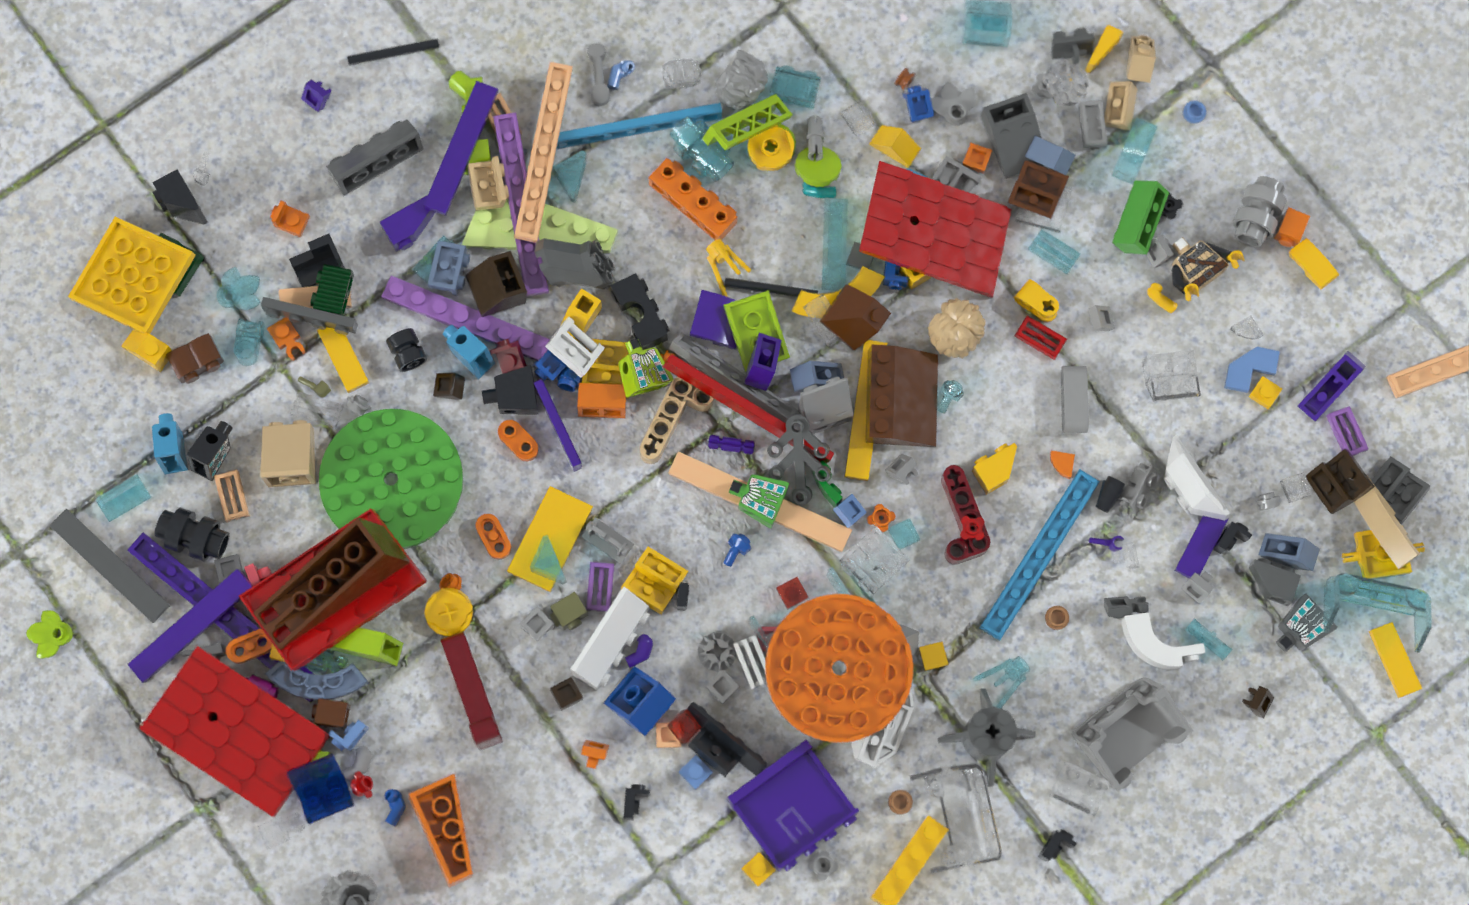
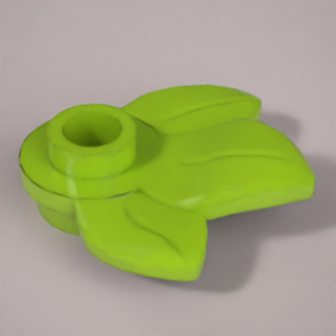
M45 610L42 611L41 622L32 624L26 631V635L30 641L38 644L36 657L45 659L54 656L60 646L69 643L73 632L67 623L61 621L57 612ZM61 630V635L58 637V631Z

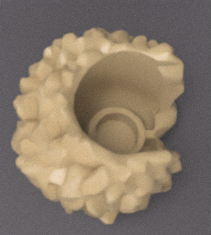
M949 299L948 302L942 303V313L936 314L929 323L928 335L931 344L936 346L939 354L963 359L969 355L970 351L976 349V345L980 344L981 338L984 337L985 319L982 318L978 305L969 303V300Z

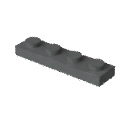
M263 297L261 302L263 311L272 318L283 316L297 324H302L304 321L312 323V326L318 329L333 328L335 332L343 335H348L349 332L356 334L358 324L354 318Z

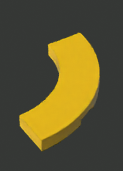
M862 266L859 273L848 285L872 296L885 276ZM842 289L832 293L821 294L801 290L792 308V312L806 317L822 318Z

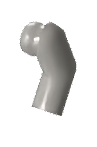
M361 746L357 748L354 765L343 770L348 782L355 778V772L360 771L364 774L368 771L372 756L367 747Z

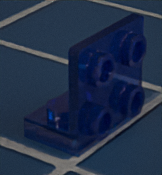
M329 754L287 772L288 778L301 802L308 825L355 806L350 787L334 754Z

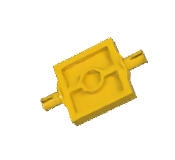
M1371 530L1355 532V552L1342 553L1343 563L1358 562L1363 580L1412 573L1410 562L1400 569L1397 568ZM1423 542L1413 544L1418 552L1425 551Z

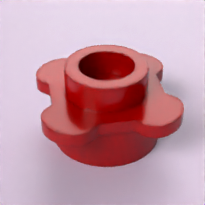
M964 516L961 519V524L963 525L960 533L961 538L964 540H982L984 537L982 532V526L985 524L982 517L974 519Z
M360 771L355 772V778L350 782L353 794L357 797L365 795L367 799L373 796L371 791L373 788L372 778L362 775Z

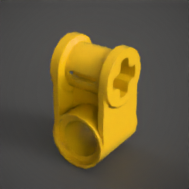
M1028 279L1014 296V300L1022 308L1028 310L1043 322H1051L1057 316L1059 310L1058 300L1031 279ZM1052 307V310L1044 311V308Z

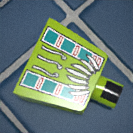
M638 338L625 343L629 354L622 358L618 365L626 398L662 389L674 380L670 371L662 367L665 362L655 347L642 350Z

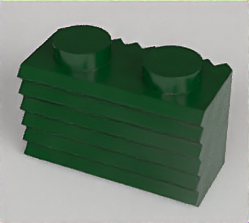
M324 264L323 270L318 271L316 284H319L317 293L313 292L310 305L313 306V309L344 316L354 278L353 271Z

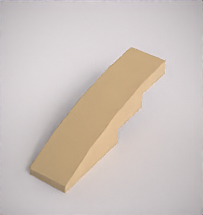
M1376 486L1354 501L1369 528L1398 569L1404 567L1420 555L1406 536L1408 533L1394 516L1396 513Z

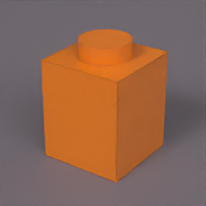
M1288 207L1282 216L1274 239L1278 240L1283 246L1295 247L1301 241L1310 216Z

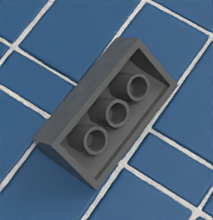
M406 119L403 122H395L384 133L373 135L367 143L354 146L350 153L343 157H335L326 167L339 190L345 196L422 151L423 145L418 131Z

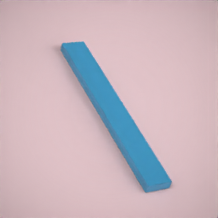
M721 103L563 131L559 133L556 149L719 120L722 118Z
M1079 469L979 629L998 641L1001 640L1100 481Z

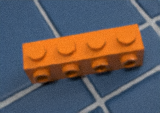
M666 158L649 176V185L712 239L722 240L737 224L736 211L727 204L724 206L718 201L719 197L713 191L705 190L701 186L702 183L694 175L689 176L686 174L679 162L675 160L672 162L669 158Z

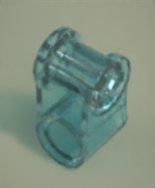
M243 318L238 320L233 351L239 363L244 366H251L258 360L260 345L264 336L263 321L255 323L244 321ZM251 349V353L248 356H240L243 350Z

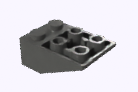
M1027 93L983 107L980 118L1005 179L1019 175L1025 160L1043 166L1025 157L1034 136L1042 138L1036 115Z

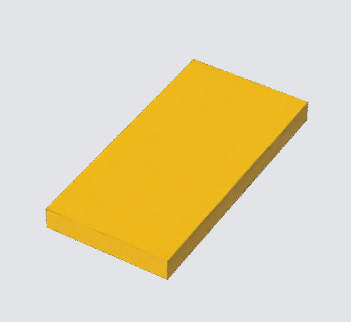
M549 486L507 572L551 593L593 506Z

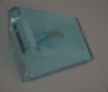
M581 151L554 166V174L572 202L577 200L586 167L587 152Z
M545 535L530 565V570L535 574L563 585L567 583L550 539L548 535Z

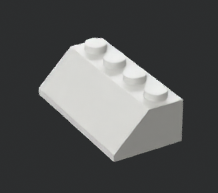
M623 586L571 668L572 675L597 691L600 686L604 688L611 678V675L608 673L613 665L618 667L624 657L622 651L626 645L630 647L636 639L637 634L634 632L639 625L644 626L650 616L648 613L649 606Z

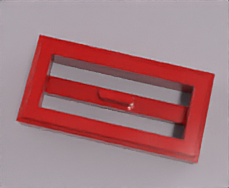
M1028 315L1014 336L1053 360L1056 359L1067 341V338ZM1027 323L1060 342L1059 345L1026 326ZM1022 331H1024L1025 333H1027V334H1029L1030 336L1034 337L1035 339L1041 341L1042 343L1046 344L1047 346L1051 347V348L1054 349L1055 351H1052L1051 349H1049V348H1047L1046 346L1040 344L1039 342L1035 341L1034 339L1030 338L1029 336L1023 334Z

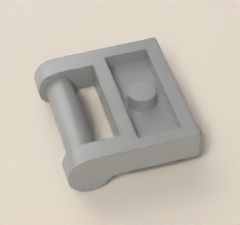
M946 156L932 179L955 187L961 176H963L967 181L961 190L970 193L974 185H978L981 177Z

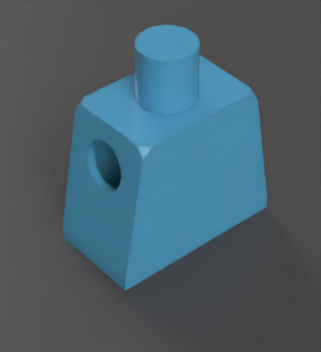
M450 325L444 330L443 335L447 338L446 343L451 352L478 380L496 364L488 348L465 326L457 329L454 325Z
M161 414L158 416L159 424L152 426L154 458L164 475L187 471L188 464L182 431L177 422L173 420L172 414Z

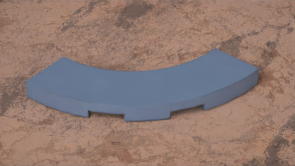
M279 661L265 673L273 683L286 692L312 700H318V698L327 700L340 698L361 689L369 683L353 663L331 674L313 675L298 669L296 671L291 670L286 662Z

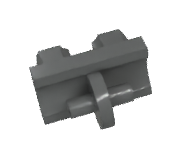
M1086 28L1076 29L1074 35L1066 37L1063 31L1054 32L1051 48L1052 59L1071 58L1073 64H1079L1080 57L1093 54V42L1095 39L1093 33L1088 34Z

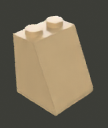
M305 420L293 421V424L283 425L282 422H271L269 426H262L260 473L262 480L268 487L316 484L314 428L311 423H307Z

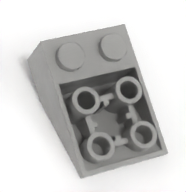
M835 377L826 381V384L823 386L811 385L803 389L804 392L800 395L798 412L808 419L810 423L809 430L813 434L852 421L853 409L847 378L840 379V377Z

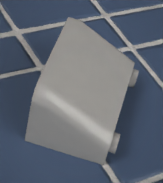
M1143 677L1134 681L1073 731L1072 737L1109 784L1119 791L1130 785L1133 778L1130 769L1165 741L1175 744L1183 742L1193 730L1165 687L1149 678Z

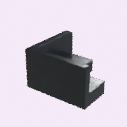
M329 233L307 242L310 250L289 259L301 287L317 285V274L319 270H323L324 264L345 268Z

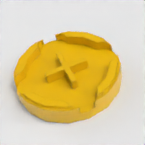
M442 588L428 598L424 609L425 619L428 626L437 634L451 636L465 631L470 625L473 617V606L469 597L461 590Z

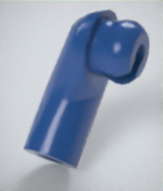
M389 789L385 792L384 797L388 801L391 811L385 822L396 827L405 811L406 805L402 794L398 790Z

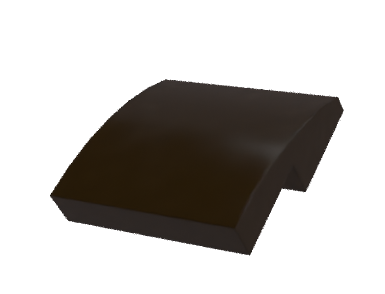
M1347 449L1342 450L1329 462H1322L1304 476L1330 514L1345 508L1375 487Z

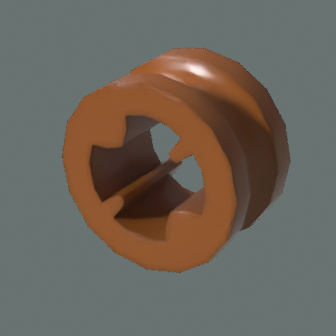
M905 68L894 84L896 86L900 85L902 87L901 90L905 91L914 80L916 74L909 73V69Z

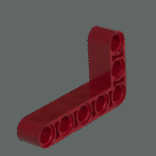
M464 631L440 639L470 723L469 728L475 745L481 751L502 743L503 740Z

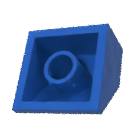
M634 666L603 703L632 728L646 736L676 698L661 683Z

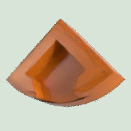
M1051 450L1050 460L1054 468L1061 476L1071 479L1075 454Z

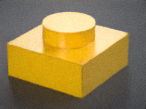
M1262 376L1248 397L1269 409L1282 388Z
M760 852L741 868L757 887L776 871Z

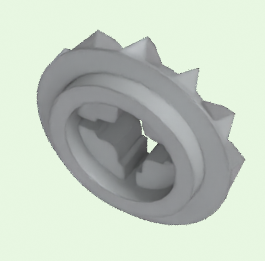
M713 632L705 636L698 647V656L701 663L712 671H721L722 669L729 668L735 661L737 654L733 645V639L725 633ZM715 642H717L720 649H728L721 653L719 662L715 654H707V652L714 650Z

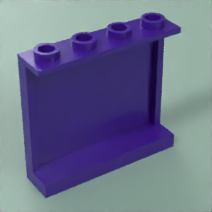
M807 739L727 797L728 803L776 869L781 871L784 868L786 872L798 864L796 859L802 854L807 857L818 849L816 844L824 839L825 842H828L838 834L836 829L844 825L847 828L857 820L855 815L859 812L858 808H854L814 754L812 746Z

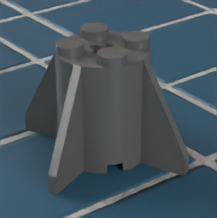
M986 688L980 689L981 710L972 716L963 732L938 737V743L963 742L965 750L978 761L986 762L988 787L994 786L997 760L1013 747L1017 738L1036 737V732L1017 728L1010 712L993 707ZM986 731L992 733L993 739H991L990 734H986Z

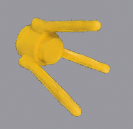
M717 239L707 246L706 251L709 256L706 259L711 264L722 295L728 297L715 262L717 261L718 264L726 261L737 275H740L741 272L730 259V256L747 272H751V268L731 250L728 244L725 245L721 239Z

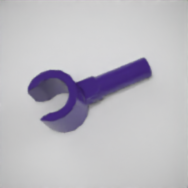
M1115 536L1111 539L1090 537L1089 543L1108 546L1111 551L1117 552L1123 548L1116 547L1114 541H1123L1124 538L1122 536Z

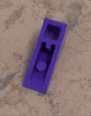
M428 195L380 221L384 233L396 252L400 249L403 251L410 248L436 213L424 208Z
M1347 351L1300 402L1298 407L1312 420L1316 421L1366 366Z

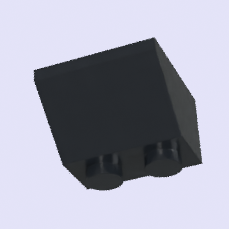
M178 169L152 182L156 188L152 193L164 212L169 210L172 217L203 225L208 223Z

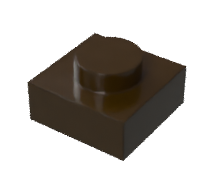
M572 677L550 688V692L561 711L583 700V696Z

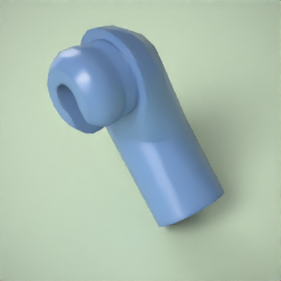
M625 60L614 65L610 71L607 87L612 90H618L620 79L630 75L635 70V64L630 60Z

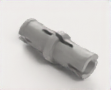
M811 116L807 120L808 133L806 135V142L808 143L809 150L808 158L814 161L815 153L816 161H819L823 158L822 144L824 142V134L822 133V118L817 116V123H815V116Z

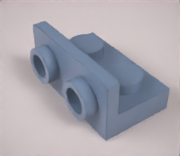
M438 240L428 281L429 288L450 291L454 296H458L459 290H463L465 284V276H462L464 267L468 268L470 262V254H467L465 245Z

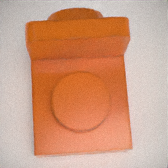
M281 200L279 205H275L271 212V221L274 227L301 238L310 218L309 214L287 206L286 202Z

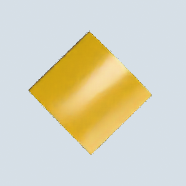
M591 338L596 344L600 343L605 348L582 377V383L623 385L618 363L629 354L625 345L626 342Z
M647 546L621 589L624 586L645 602L649 608L662 615L677 592L680 582H683L688 574V570Z

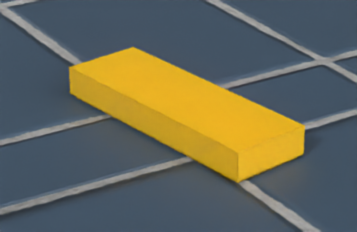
M329 327L318 329L317 332L347 392L350 393L369 384L346 335L339 334L334 331L335 329Z
M1393 622L1370 630L1369 634L1397 697L1401 698L1421 690L1422 686Z

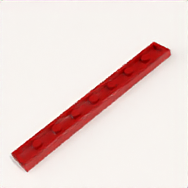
M670 355L662 366L778 438L787 431L785 422L675 355ZM791 439L788 444L794 447L793 439ZM804 440V448L819 462L823 460L827 464L831 461L834 452L830 450L825 458H818L814 454V447ZM818 447V451L821 454H825V449Z

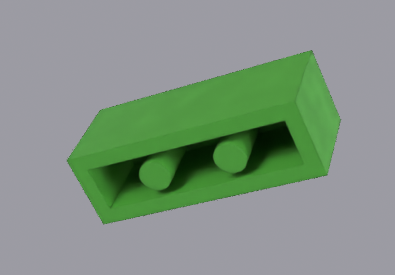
M1134 181L1112 242L1124 253L1145 255L1148 253L1169 195V191L1158 181Z

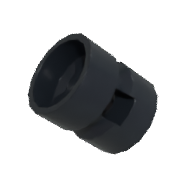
M413 328L398 331L387 338L386 343L391 354L396 355L394 360L400 372L413 370L427 361L422 346H417L419 340Z

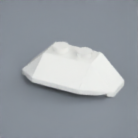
M1177 435L1173 436L1165 470V483L1170 490L1175 489L1179 495L1177 500L1184 510L1188 509L1191 514L1227 520L1230 516L1229 510L1187 451Z
M911 688L906 702L887 726L864 739L851 742L855 759L876 768L880 763L897 753L914 709Z

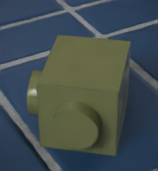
M576 592L550 606L553 612L549 615L556 627L561 625L563 630L577 628L582 624L581 620L588 616V612Z

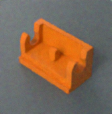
M579 383L578 417L626 418V395L623 385Z

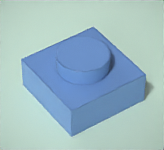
M853 494L849 495L833 509L847 528L867 513Z
M697 755L678 772L695 790L713 774Z

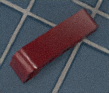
M957 465L948 466L942 474L941 483L961 532L963 527L961 519L964 516L974 519L982 516L963 469ZM950 473H952L953 477H958L955 483L953 479L948 480ZM964 495L967 498V504H958L955 496ZM985 524L982 526V532L984 533L982 541L985 545L983 549H976L973 546L972 541L974 539L964 540L960 537L952 540L947 545L944 553L945 559L950 564L956 565L984 555L991 543ZM950 548H960L962 556L954 557L950 553Z

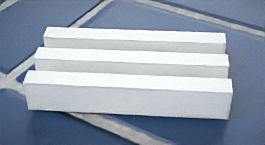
M756 634L733 643L751 689L766 683V677H762L749 642L753 641L765 670L766 658ZM742 645H744L746 649V652L748 654V657L750 659V662L755 671L758 681L754 682V679L752 677V674L750 672V669L740 647Z

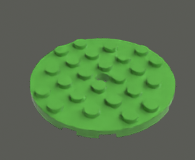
M403 409L377 410L366 413L349 422L335 435L328 445L319 471L320 496L327 514L338 529L371 508L376 511L402 548L408 549L434 537L454 515L463 490L462 463L450 437L439 425L429 418ZM389 473L398 476V480L394 485H387L384 482L385 477Z

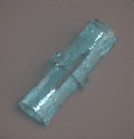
M1195 618L1185 629V631H1188L1201 643H1204V648L1210 649L1222 661L1232 651V648L1215 636L1216 633L1214 631L1210 632Z

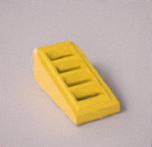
M1109 24L1108 26L1106 25L1085 69L1086 72L1091 73L1120 42L1123 31Z

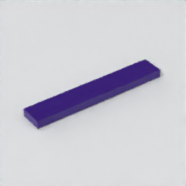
M476 81L428 193L424 208L445 216L447 215L497 97L498 88Z
M236 569L127 665L142 683H146L241 600L239 595L253 587V585L240 569Z

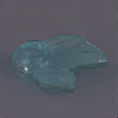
M236 267L229 269L222 277V287L219 288L216 295L217 301L225 308L236 306L241 310H250L260 304V300L254 293H256L259 287L260 278L254 275L240 276ZM227 294H233V298L231 300L225 299V296Z

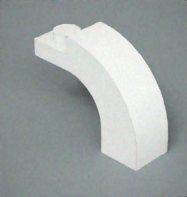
M1149 612L1128 615L1121 619L1124 636L1130 648L1139 658L1154 667L1169 670L1180 669L1183 667L1182 659L1185 662L1197 661L1199 656L1205 653L1204 643L1171 647L1159 641L1153 633Z

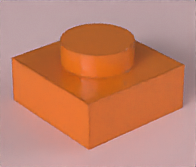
M970 142L962 165L984 174L992 150Z

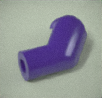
M642 634L638 637L636 652L625 657L629 668L649 659L653 648V640L647 634Z

